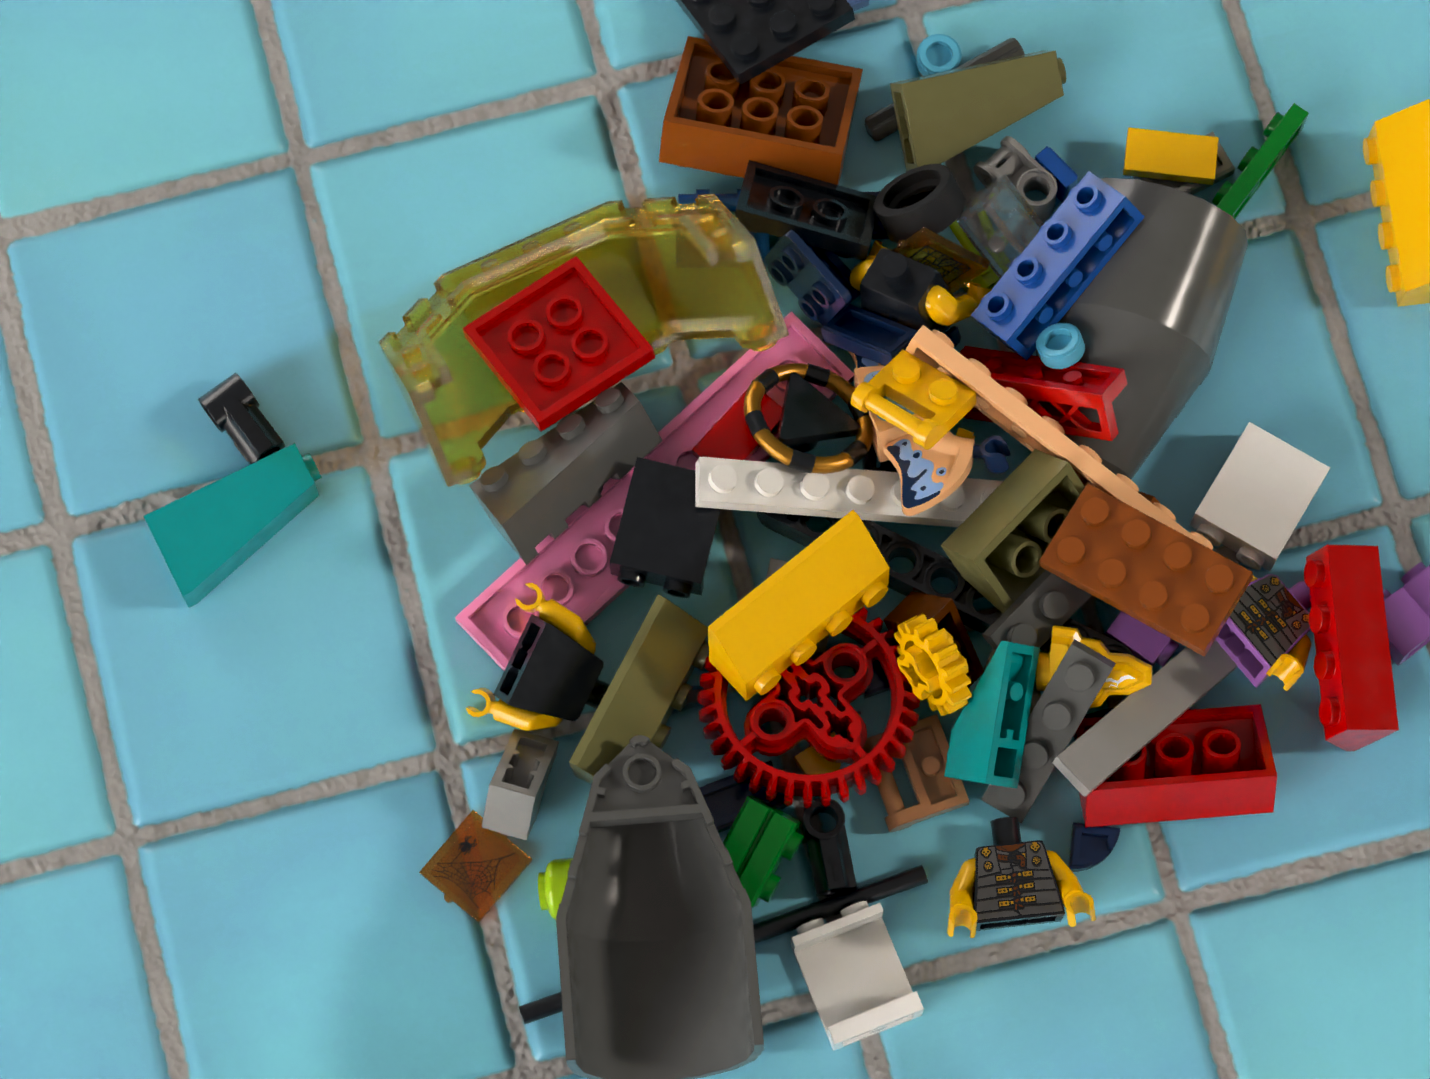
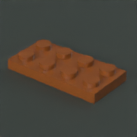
M1089 483L1086 484L1039 560L1040 567L1204 657L1253 579V572Z

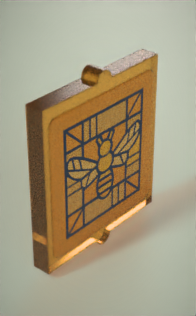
M925 227L907 240H899L897 247L892 250L937 270L952 294L963 286L968 287L974 278L988 269L990 262Z

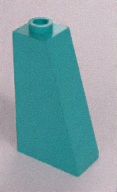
M294 443L144 515L146 523L189 608L198 604L319 496L314 481L322 477L310 453L301 456Z

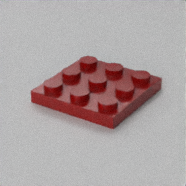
M577 256L463 327L465 338L540 432L655 359L653 347Z

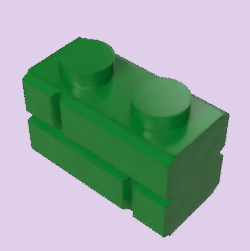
M750 795L747 796L723 844L727 848L739 880L749 896L751 907L754 908L761 899L767 903L771 900L781 881V877L777 876L775 872L782 858L784 857L791 861L804 836L797 832L802 823L800 820L775 808L760 798Z

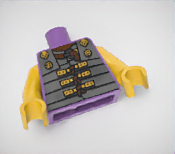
M1268 574L1259 579L1253 575V579L1215 640L1256 688L1268 676L1275 675L1283 681V689L1288 691L1304 673L1312 645L1307 635L1310 631L1309 612L1307 611L1311 607L1309 587L1304 581H1299L1288 589L1277 575Z

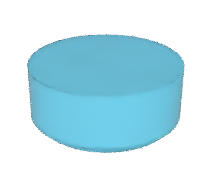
M934 34L926 37L917 49L916 64L919 72L926 76L957 68L960 66L962 56L960 46L953 38L944 34Z
M1056 323L1045 328L1039 334L1036 340V349L1045 366L1052 369H1064L1074 365L1082 358L1085 352V343L1080 330L1070 323Z

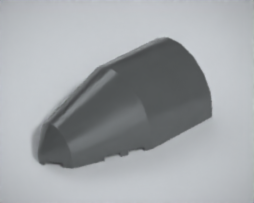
M1102 178L1101 180L1123 194L1144 215V219L1058 323H1070L1080 330L1085 343V352L1078 362L1123 368L1127 385L1112 402L1119 432L1113 441L1069 434L1064 435L1078 446L1085 445L1094 450L1102 459L1101 464L1115 475L1119 473L1132 479L1210 372L1248 242L1246 230L1230 214L1202 198L1169 186L1142 180ZM1038 402L1052 416H1063L1050 402ZM1078 408L1091 422L1100 423L1097 409Z
M643 735L634 736L629 740V744L593 777L576 849L567 874L568 879L556 915L566 1064L575 1075L589 1079L704 1078L732 1071L755 1061L764 1050L751 901L734 869L730 854L720 838L714 824V819L691 768L678 758L673 759L650 742V738Z

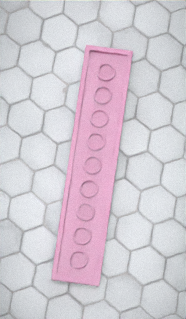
M791 311L658 432L663 441L644 459L695 470V463L698 459L692 454L693 447L749 388L751 382L766 369L787 363H809L829 369L849 383L854 381V373ZM787 381L778 383L766 393L782 408ZM811 384L831 401L837 396L836 393L826 387ZM779 427L772 433L776 438L778 437ZM760 446L748 460L765 462L771 456ZM634 467L620 480L610 478L603 485L602 497L590 508L581 505L565 520L569 527L556 539L548 535L535 547L539 555L528 565L519 558L455 617L456 622L503 671H505L531 614L537 617L540 614L538 611L534 613L525 612L516 604L515 598L525 605H532L537 600V592L528 588L525 585L526 583L536 584L543 591L545 600L554 599L580 616L586 626L629 587V585L619 582L617 580L618 576L611 574L610 559Z

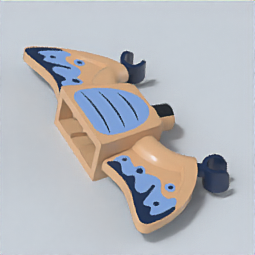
M953 326L948 331L946 330L944 334L950 338L954 347H956L961 340L958 327ZM849 352L856 365L854 369L855 389L862 382L868 383L885 367ZM886 396L883 397L888 401L892 402L893 404L904 409L905 411L909 412L910 414L921 419L922 421L925 420L924 418L920 417L919 415L915 414L909 409L903 407L902 405L898 404L892 399ZM868 411L874 427H871L874 433L872 444L880 463L890 460L899 474L901 507L903 514L906 516L919 514L950 496L968 477L974 459H983L987 469L992 473H1003L1009 468L1005 456H1010L1011 453L1006 441L1000 436L988 437L981 445H975L974 439L959 437L949 431L931 449L926 450L913 442V436Z

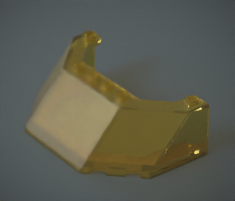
M715 194L698 195L695 199L696 203L678 204L675 197L645 199L641 203L642 207L625 208L622 200L607 201L442 274L434 282L436 293L429 300L428 298H419L403 315L402 318L405 326L397 334L396 332H388L378 342L433 461L448 487L455 484L463 485L476 480L486 465V459L481 449L512 414L524 412L465 338L463 327L575 256L580 259L653 347L655 355L660 354L666 350L669 344L678 340L733 337L743 348L752 349L753 351H764L773 347L779 339L789 335L755 238Z

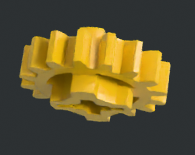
M925 614L916 615L897 626L898 631L894 633L895 639L900 644L897 647V653L900 655L897 657L899 670L905 674L912 686L913 694L921 699V701L927 699L930 709L933 712L938 710L941 716L950 715L968 705L967 699L972 697V693L967 685L971 684V679L966 675L969 672L966 658L961 656L958 651V647L953 641V636L944 628L938 630L935 619H927Z

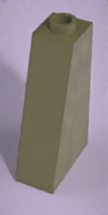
M1042 50L890 83L906 172L923 165L941 164L1064 95L1062 85L1066 83V70L1062 59L1057 58L1056 51Z

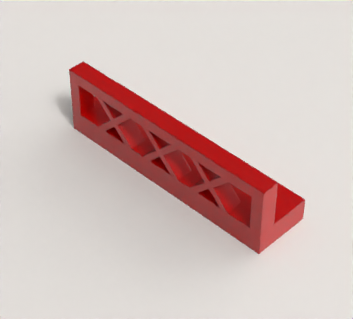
M965 346L959 352L965 358L976 359L985 365L990 371L993 380L1004 388L1011 387L1025 397L1029 408L1041 417L1048 416L1057 421L1063 427L1065 434L1113 441L1119 434L1112 402L1127 385L1123 368L1077 362L1068 368L1052 369L1042 363L1040 356L1031 355L1026 361L1016 353ZM1038 402H1050L1063 416H1052ZM975 407L963 417L993 422ZM1078 408L1097 409L1100 423L1091 422Z

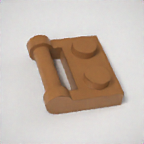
M937 714L918 720L917 725L910 727L914 731L912 742L902 743L906 747V755L902 758V762L916 796L917 805L905 808L893 773L880 770L882 782L877 787L888 814L884 819L889 832L908 828L915 823L969 805L970 800L962 780L944 777L949 745ZM883 733L867 738L863 750L869 753Z

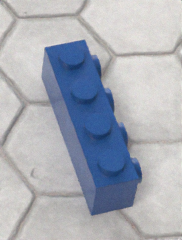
M1088 171L1082 180L1071 189L1068 197L1051 218L1040 227L1039 232L1024 251L1012 261L1009 269L992 290L982 298L979 306L971 316L991 335L1027 361L1036 350V340L1039 334L1045 328L1058 323L1144 219V215L1123 194Z

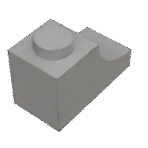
M518 729L513 730L489 784L482 828L496 831L506 836L527 840L539 812L544 789L557 754L559 741Z

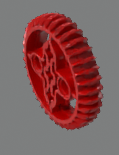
M865 607L860 608L852 615L851 623L841 632L864 647L859 648L851 643H839L815 660L809 658L799 666H796L794 663L780 673L781 679L766 693L767 696L754 705L747 713L744 722L745 737L741 740L737 738L727 712L726 699L729 682L710 663L709 657L705 659V669L708 673L700 675V686L704 690L698 692V703L705 706L699 710V720L703 723H708L703 728V736L707 740H714L710 745V751L714 756L724 754L721 759V767L724 771L736 767L734 780L737 783L743 782L748 777L751 778L749 791L752 794L758 792L762 786L767 787V800L771 802L776 798L778 792L784 793V804L788 807L793 804L794 796H802L803 806L807 809L811 807L812 797L821 796V803L825 807L830 805L831 794L837 793L839 799L845 803L849 800L848 788L852 787L856 793L862 796L866 793L865 779L878 786L882 782L880 770L892 773L895 770L893 758L902 759L906 755V747L902 743H911L913 740L914 731L910 727L918 724L919 715L913 710L920 706V699L913 694L912 686L905 674L899 670L897 657L900 655L897 653V647L900 644L893 645L896 640L894 637L895 632L892 629L880 633L883 626V621L880 617L867 623L868 611ZM878 660L888 679L891 693V710L887 726L881 738L873 749L866 753L863 750L867 740L866 724L850 703L860 697L870 687L873 678L872 663ZM840 666H850L857 673L851 678H841L833 671ZM781 692L788 699V704L780 700ZM801 696H805L808 699L802 703L800 702ZM830 696L837 699V707L830 700ZM817 697V704H813L810 700ZM768 721H776L783 725L784 729L780 733L770 735L763 732L760 727ZM832 730L837 733L834 737H830ZM846 731V732H847V738L844 739V738H843L841 735H839V734H842V733H844V732ZM805 739L827 761L851 765L824 774H796L767 765L752 754L757 751L769 757L779 756Z

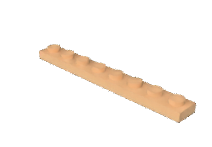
M922 325L913 336L905 351L976 391V405L974 407L1033 452L1037 449L1069 462L1084 486L1089 483L1213 550V545L1203 535L1194 531L1188 532L1176 522L1175 515L1167 507L1157 502L1152 504L1138 493V486L1130 478L1119 473L1115 475L1102 465V459L1094 450L1085 445L1078 446L1065 436L1063 427L1057 421L1048 416L1041 417L1029 408L1027 400L1021 393L1011 387L1004 388L993 380L990 371L985 365L976 359H967L956 351L953 342L944 333L935 329L931 331Z

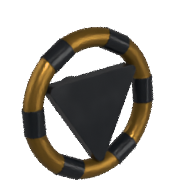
M809 363L777 365L766 369L751 382L745 395L744 416L752 437L770 456L793 469L807 473L827 474L851 468L866 456L874 436L873 429L871 428L874 425L871 417H869V412L863 413L850 403L855 387L829 369ZM782 381H787L778 437L776 438L770 432L761 412V401L763 396ZM811 384L826 387L836 393L848 405L853 418ZM856 436L855 440L840 454L818 457L805 453L813 450L818 441Z

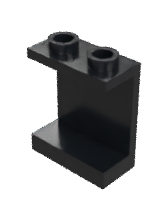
M637 457L610 559L611 574L618 576L617 580L633 587H644L645 582L663 586L665 593L680 598H689L691 593L702 596L704 588L703 577L721 509L695 506V470Z

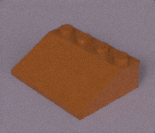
M688 36L663 120L659 162L744 178L750 160L839 185L863 69L791 56L740 85L705 39Z

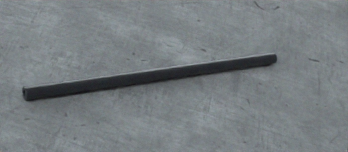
M920 865L857 887L855 890L846 891L753 924L755 943L795 930L812 920L819 918L824 920L841 914V910L855 903L867 901L869 904L926 884L928 879L925 870ZM561 992L519 1006L524 1024L562 1012Z

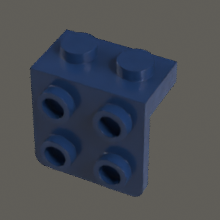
M793 230L785 233L763 259L768 264L767 268L772 278L778 284L787 286L799 299L798 304L805 315L812 320H818L822 326L826 325L860 296V291L855 289L850 283V269L836 254L806 245Z

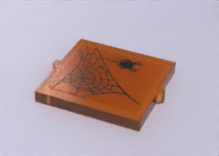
M472 810L419 873L444 894V900L447 903L454 902L479 923L533 860L507 838L508 836L482 828L483 817Z

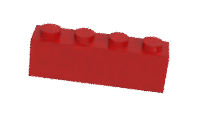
M1327 544L1306 557L1304 580L1309 587L1311 601L1309 626L1314 633L1316 647L1314 672L1319 679L1321 694L1319 719L1324 726L1326 741L1345 751H1356L1399 730L1378 546Z
M1261 704L1187 710L1088 796L1084 797L1079 792L1085 828L1274 812L1277 772ZM1103 717L1083 718L1074 734L1075 741Z

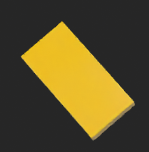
M1128 127L1123 175L1213 185L1219 137Z

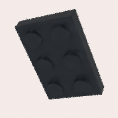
M749 160L732 224L742 226L754 233H767L777 237H782L789 230H793L806 245L831 251L843 258H856L864 261L871 244L876 219L873 205L877 196Z

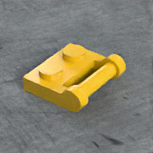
M902 349L868 383L862 382L856 387L850 403L863 413L871 411L913 436L914 443L929 450L976 405V391ZM886 396L892 399L893 401L909 409L910 411L914 412L915 414L919 415L925 420L922 421L921 419L910 414L909 412L905 411L904 409L900 408L899 406L893 404L892 402L888 401L883 397Z

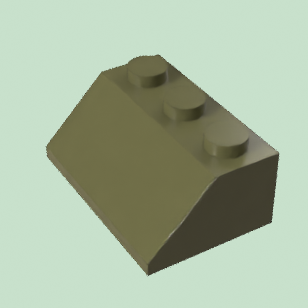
M1035 449L941 544V547L961 576L998 610L1004 613L1045 571L1044 568L1040 567L1039 560L1085 486L1069 462Z

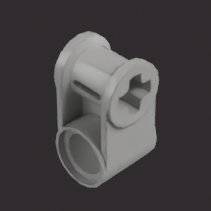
M1006 136L1000 142L1001 147L985 162L979 161L973 167L974 173L990 192L999 196L1022 219L1032 223L1043 222L1050 218L1054 212L1057 194L1056 179L1031 157L1017 140ZM1032 190H1038L1043 192L1047 198L1041 201H1032L1025 194Z

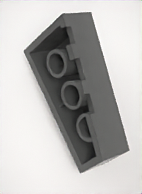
M620 382L615 387L601 392L594 401L575 414L564 417L556 427L538 439L524 444L519 452L500 465L487 469L469 487L493 525L524 563L528 565L539 555L535 547L548 535L556 539L569 527L565 520L581 505L590 508L602 497L603 485L610 478L618 480L623 478L635 467L637 457L644 458L663 440L641 402Z

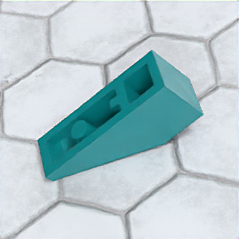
M1008 641L1000 642L973 690L972 697L968 699L969 704L963 708L951 730L944 777L1018 789L1040 647Z

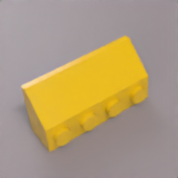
M1427 99L1375 121L1368 138L1363 140L1364 160L1366 165L1373 166L1375 180H1372L1370 184L1371 200L1374 207H1380L1383 222L1378 225L1379 244L1382 250H1388L1390 265L1386 266V284L1390 293L1395 292L1398 307L1430 303V99Z
M851 510L708 626L710 663L746 701L757 692L760 695L769 692L781 679L780 673L793 663L799 666L806 662L816 651L817 643L828 634L832 637L840 634L851 623L852 615L864 605L867 608L874 606L886 595L890 567L861 518L854 510Z

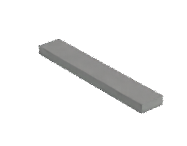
M1216 640L1205 657L1186 647L1152 676L1151 685L1130 694L1061 752L1052 763L1084 797L1088 796L1238 667L1237 664Z

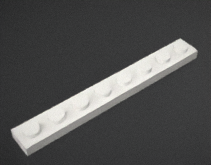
M699 457L695 463V506L843 518L851 510H854L861 520L959 527L1003 481L966 478L958 489L940 503L914 516H906L903 514L901 507V483L898 472L846 469L835 473L820 474L803 472L790 468L783 463Z

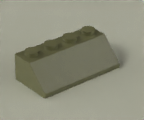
M657 595L569 760L576 777L592 785L594 775L605 764L608 765L629 744V740L634 736H646L650 738L651 743L662 750L671 732V727L666 725L674 709L682 711L693 690V686L687 684V681L695 667L700 670L705 668V659L709 657L707 626L668 599Z

